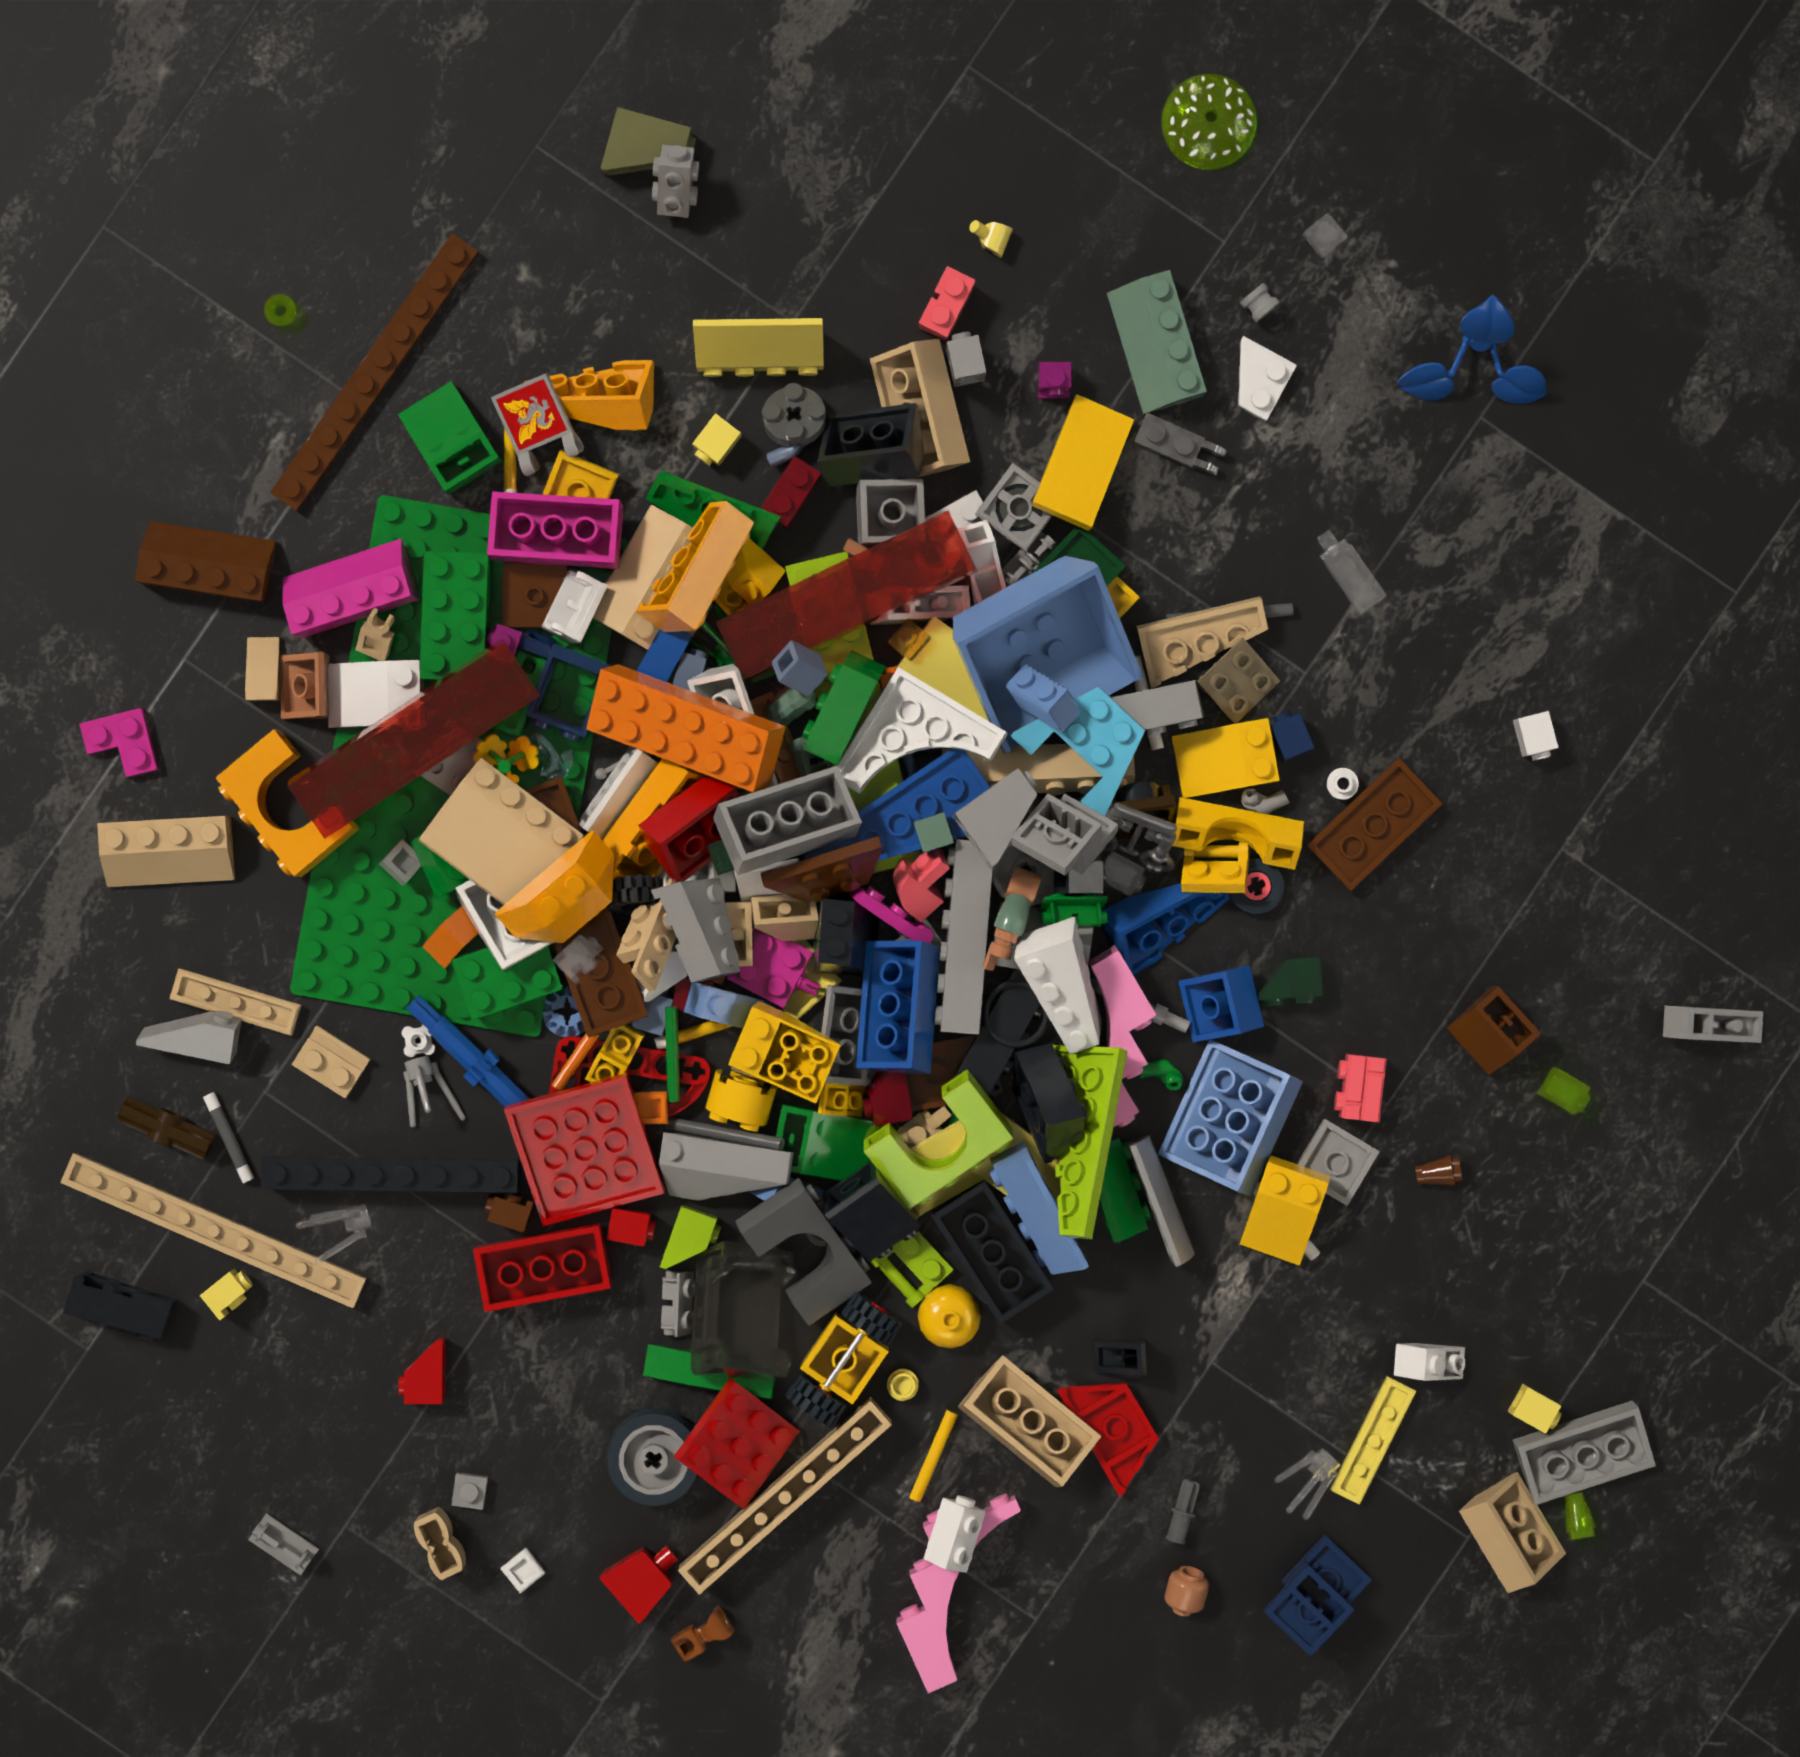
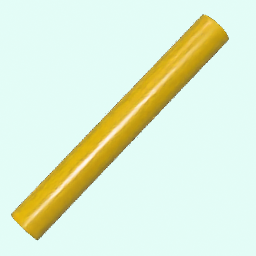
M946 1410L911 1491L910 1499L921 1502L958 1414Z

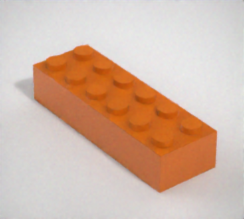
M617 664L600 669L586 730L745 790L757 792L771 786L786 726Z

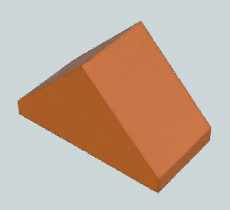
M461 906L436 929L422 947L446 969L452 963L451 960L455 959L479 933L463 906Z

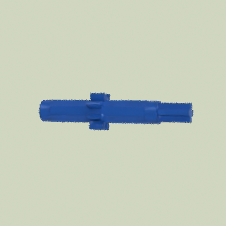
M420 995L406 1007L428 1029V1033L467 1070L463 1077L473 1087L480 1082L503 1106L530 1099L495 1065L500 1060L496 1054L490 1049L483 1053L444 1015L441 1016Z

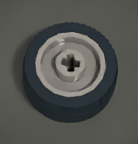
M646 1408L626 1417L612 1434L606 1454L609 1476L619 1492L629 1500L645 1506L667 1505L686 1495L694 1486L698 1475L673 1456L693 1430V1425L682 1415L665 1408ZM652 1452L654 1455L660 1453V1460L653 1461L649 1453Z

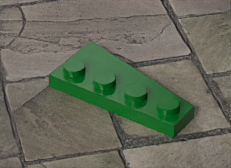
M664 471L658 474L645 498L691 527H694L709 503L727 501L754 522L749 532L750 539L762 550L781 516Z

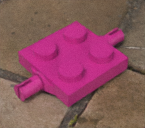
M755 927L752 930L753 966L739 967L740 972L730 974L727 977V980L782 1009L790 995L797 988L815 997L817 991L806 985L816 990H819L821 986L804 977L805 966L813 953L812 951L793 941H781Z

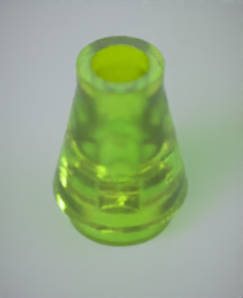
M1583 1492L1565 1495L1566 1533H1569L1570 1540L1596 1536L1594 1528L1597 1526L1584 1499Z

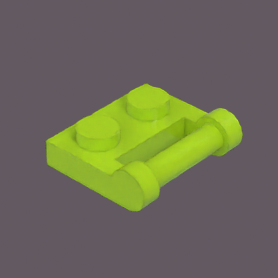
M919 1231L907 1241L902 1239L893 1245L892 1251L881 1259L876 1257L869 1262L874 1268L878 1267L907 1298L905 1302L911 1308L916 1306L954 1270ZM893 1252L923 1283L917 1290L887 1259Z

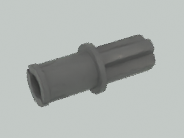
M1189 1479L1182 1481L1176 1505L1171 1508L1173 1516L1168 1534L1166 1535L1167 1540L1185 1544L1191 1519L1196 1516L1194 1508L1201 1487L1200 1483Z

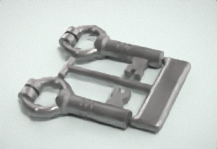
M1116 803L1113 809L1107 811L1105 817L1116 822L1118 828L1125 832H1130L1133 823L1138 824L1128 846L1122 844L1118 846V841L1114 836L1101 853L1118 847L1123 852L1134 856L1139 855L1140 862L1145 866V870L1150 872L1153 870L1155 874L1159 875L1160 872H1168L1174 869L1175 864L1169 856V851L1176 839L1175 832L1177 826L1175 824L1120 803ZM1147 827L1149 829L1144 839L1154 841L1158 846L1154 849L1144 850L1139 854V851L1133 849L1143 828Z

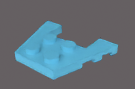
M1097 686L1074 699L1080 707L1081 713L1063 732L1056 730L1038 718L1015 730L1010 736L1032 755L1053 732H1056L1102 776L1080 802L1105 816L1145 729L1100 686Z

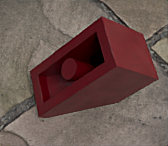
M877 1071L865 1088L867 1099H862L865 1118H870L876 1127L888 1123L912 1120L913 1116L906 1074Z

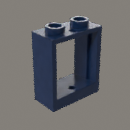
M553 643L526 715L533 718L531 724L549 731L550 725L562 729L561 736L576 742L579 741L580 737L588 739L591 731L586 730L592 702L582 728L541 713L539 710L558 660L599 675L600 669L610 667L611 665Z

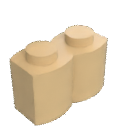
M437 1507L418 1516L414 1522L415 1535L421 1546L428 1551V1562L433 1573L440 1580H443L462 1571L466 1565L465 1551L461 1543L452 1536V1524L446 1512Z

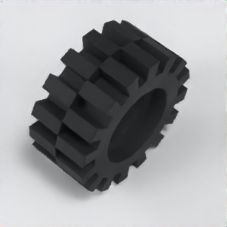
M642 874L634 877L628 875L625 878H615L613 880L612 902L607 905L608 910L617 914L622 912L630 914L640 905H648L660 901V898L654 899L651 890L663 887V879L659 878V876H642Z

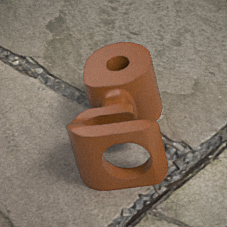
M718 1605L709 1616L707 1623L702 1624L698 1628L690 1625L675 1634L670 1640L685 1662L707 1649V1641L726 1640L733 1634L734 1628Z

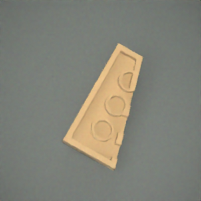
M1259 596L1137 626L1151 689L1174 675L1176 677L1186 672L1188 668L1215 657L1217 653L1229 647L1232 648L1242 637L1248 640L1268 630L1262 598Z

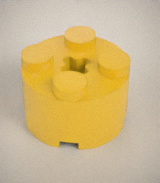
M716 1070L705 1107L710 1111L709 1118L722 1123H727L728 1119L741 1122V1128L758 1132L759 1126L767 1125L777 1087L772 1084L771 1088L768 1089L764 1087L765 1081L736 1071H730L729 1076H722L723 1070Z

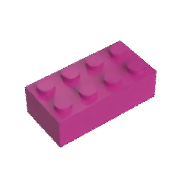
M492 491L487 555L492 561L619 569L624 506L620 499Z

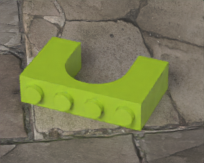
M968 1069L941 1087L943 1100L960 1120L966 1131L961 1146L954 1153L939 1159L921 1157L907 1146L890 1123L864 1140V1153L908 1209L915 1205H924L933 1197L934 1192L942 1187L948 1188L959 1179V1175L968 1169L970 1171L977 1169L984 1163L987 1156L993 1152H1002L1011 1144L1013 1139L1011 1125Z

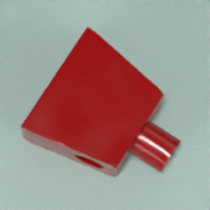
M668 1545L655 1556L644 1546L605 1569L599 1579L640 1624L673 1584L674 1579L667 1570L679 1558Z

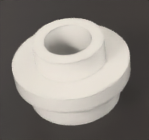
M1339 768L1330 773L1326 784L1328 792L1334 798L1345 800L1351 798L1357 792L1359 781L1352 770ZM1340 778L1348 780L1349 785L1347 789L1342 790L1338 787L1337 782Z

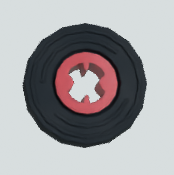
M1261 858L1249 859L1246 893H1229V897L1234 906L1242 912L1253 915L1267 913L1274 909L1282 899L1285 889L1283 876L1278 867L1264 864ZM1258 877L1257 881L1262 880L1264 882V887L1260 888L1261 894L1257 896L1254 895V891L1249 893L1247 886L1252 884L1251 878Z

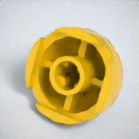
M952 1284L936 1286L920 1303L918 1310L920 1330L927 1340L938 1347L950 1349L963 1346L974 1337L979 1329L981 1320L979 1304L971 1292L960 1286Z

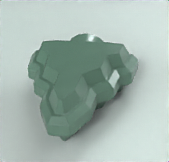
M785 686L767 706V720L787 726L805 711L817 705L816 688L809 696H806Z

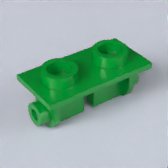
M1093 893L1068 897L1064 894H1052L1044 898L1038 913H1042L1043 925H1051L1072 918V916H1077L1078 927H1100L1101 924L1107 923V912L1102 911L1108 897L1097 896Z

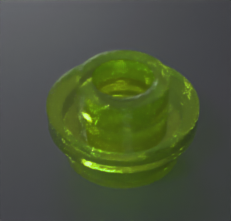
M276 294L266 301L264 314L271 324L286 326L294 320L296 306L290 297L284 294ZM279 305L286 307V313L283 316L275 314V309Z

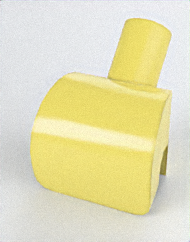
M975 220L970 224L969 228L972 233L979 236L983 249H988L994 255L1002 258L1013 231L1011 227L996 222L984 225Z

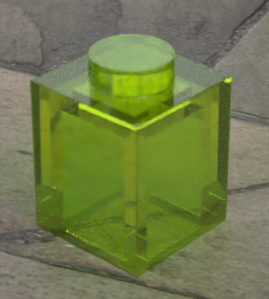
M1552 1067L1537 1095L1567 1113L1575 1115L1577 1110L1582 1112L1588 1104L1590 1095L1587 1093L1591 1087L1559 1068Z

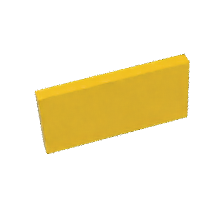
M1076 394L1031 506L1090 531L1134 419Z

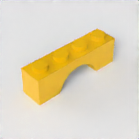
M1179 797L1173 824L1177 826L1175 832L1176 839L1172 846L1202 851L1208 844L1217 840L1249 842L1250 847L1259 854L1264 864L1295 870L1302 848L1304 821Z

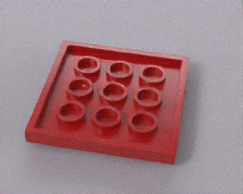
M627 1073L505 1106L504 1112L543 1226L664 1194L665 1187Z

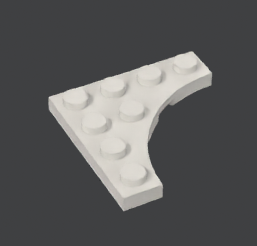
M898 667L840 760L838 767L846 786L860 794L869 781L884 767L907 754L931 748L960 749L980 755L991 761L1008 733Z

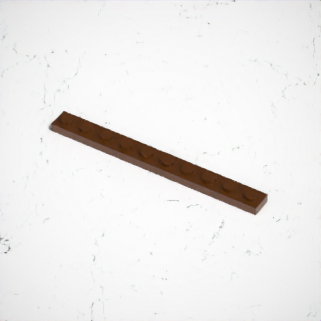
M453 233L449 236L270 492L295 511H299L479 254L476 249Z

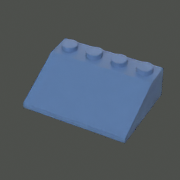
M1210 1039L1158 1155L1251 1197L1303 1081Z

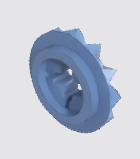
M566 986V989L554 992L545 999V1008L542 1014L545 1025L554 1034L561 1037L578 1036L585 1031L580 1014L571 1015L569 1025H567L565 1017L555 1013V1011L565 1008L567 999L571 1008L578 1011L571 989Z

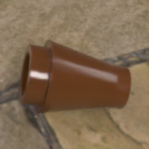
M1451 1155L1424 1165L1415 1166L1418 1185L1456 1186L1455 1183L1463 1182L1459 1157L1451 1158Z

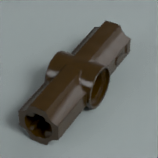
M127 1096L122 1104L116 1120L122 1125L146 1134L148 1139L169 1148L176 1147L203 1160L206 1159L211 1151L216 1134L185 1121V1117L173 1111L155 1108L130 1096Z

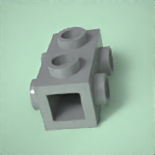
M662 144L660 157H654L653 176L658 177V182H653L652 201H657V215L688 218L690 206H696L698 187L692 185L693 181H698L699 162L694 161V148Z

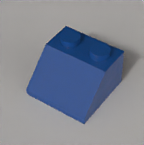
M1250 965L1178 981L1187 1020L1190 1021L1189 1028L1193 1043L1241 1034L1264 1027Z

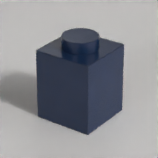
M1289 710L1272 717L1274 724L1270 725L1271 735L1282 761L1314 748L1300 713L1292 716Z

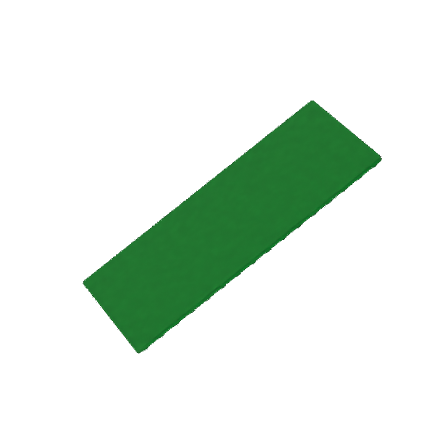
M386 495L378 498L369 549L403 539L421 599L377 614V617L382 621H386L390 614L394 616V622L389 631L395 633L386 661L420 660L424 551L487 553L490 514ZM622 537L620 556L628 545L626 539ZM491 560L489 632L491 629H494L495 624L502 625L503 563L513 562ZM568 566V571L571 570L575 573L578 571L583 572L601 583L606 582L613 570L608 568ZM368 617L357 620L355 623L348 663L380 661L355 650L360 629ZM592 618L582 641L572 644L543 628H512L523 633L527 630H532L555 638L557 640L556 645L607 664L613 630ZM488 655L487 683L424 681L425 726L348 727L336 729L322 812L332 803L340 804L360 830L311 869L290 991L293 994L407 1015L412 1014L406 1007L420 995L441 1016L444 1015L452 1023L536 1037L541 1033L542 1011L545 1008L547 995L476 1020H471L452 963L444 969L422 947L436 929L462 906L456 891L436 899L422 866L406 884L401 885L379 865L400 840L403 839L412 847L410 841L424 833L450 797L449 794L413 771L449 718L483 741H485L488 735L496 734L500 740L505 741L507 744V748L504 751L507 758V753L510 751L508 747L509 742L517 740L518 737L490 727L489 724L513 665L512 663ZM558 660L539 712L582 728L595 694L599 675ZM525 662L522 671L533 674L536 666ZM528 717L521 736L528 737L531 745L537 746L538 754L536 756L539 759V765L535 769L528 768L526 771H520L517 765H511V775L515 774L519 777L518 786L523 790L562 776L577 820H579L594 732H590L588 739L580 737L579 741L576 742L561 736L562 729L550 725L549 731L532 725L531 721L533 718ZM399 729L410 759L387 767L386 760L402 755L395 737L393 738L392 731ZM372 740L378 744L383 759L376 758L372 748ZM478 935L456 958L487 948L481 936ZM552 943L551 947L555 955L556 948L554 943Z

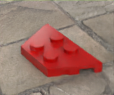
M1127 1383L1067 1386L1056 1389L1066 1407L1101 1435L1092 1451L1118 1495H1123L1131 1479L1144 1463V1459L1159 1440Z

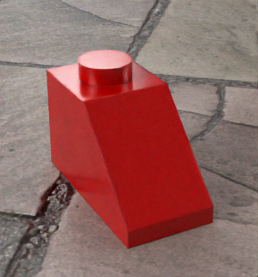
M439 1337L404 1371V1376H399L398 1394L399 1396H404V1404L444 1403L446 1392V1337Z

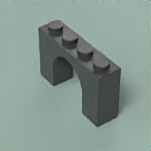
M797 1178L735 1222L742 1236L758 1257L788 1237L800 1233L814 1234L826 1241L825 1255L819 1266L786 1289L792 1304L807 1325L810 1326L851 1298L855 1292H860L872 1282L866 1273L870 1270L869 1265L861 1254L855 1256L850 1249L854 1246L842 1233L837 1232L834 1225L824 1215V1210L817 1204L821 1201V1198L813 1186L810 1184L805 1187L802 1181Z

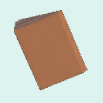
M324 652L280 656L281 719L328 718V664H330V655Z

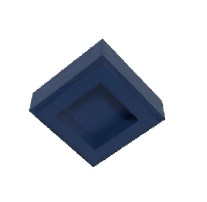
M527 630L521 636L518 648L548 658L553 643L556 644L557 640L538 632Z

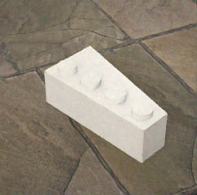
M1076 916L1025 933L1023 936L1019 935L1014 956L1015 962L1070 1054L1099 1045L1102 1025L1094 988H1092L1089 968L1086 965L1083 954L1082 940L1079 938Z

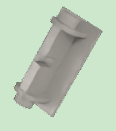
M668 1270L666 1271V1277H662V1299L673 1300V1305H662L661 1328L664 1329V1335H674V1337L691 1335V1329L695 1322L694 1312L692 1311V1298L696 1291L693 1271L679 1273V1271Z
M267 1513L248 1539L299 1575H302L319 1550V1548Z

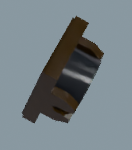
M1145 781L1130 783L1120 787L1109 809H1113L1116 803H1120L1173 823L1176 802L1175 796L1171 794L1169 784L1161 785L1160 790L1158 784ZM1133 823L1129 833L1118 828V832L1114 836L1116 839L1132 838L1138 824ZM1144 827L1140 836H1145L1149 828Z

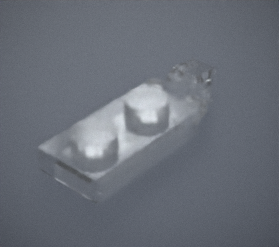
M1330 530L1317 538L1326 551L1320 555L1325 566L1359 615L1387 596L1352 544L1349 545L1345 539L1338 542Z

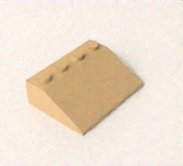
M480 758L421 835L419 842L501 904L505 905L580 841L584 835L484 759Z

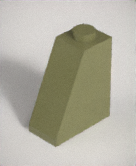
M617 107L600 169L602 174L607 176L653 169L654 157H660L662 144L695 148L696 138L692 137L691 127Z

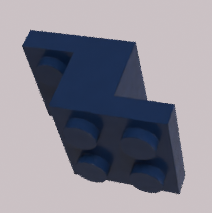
M1324 1534L1281 1580L1285 1587L1263 1611L1301 1648L1312 1656L1352 1614L1355 1609L1351 1602L1372 1579Z

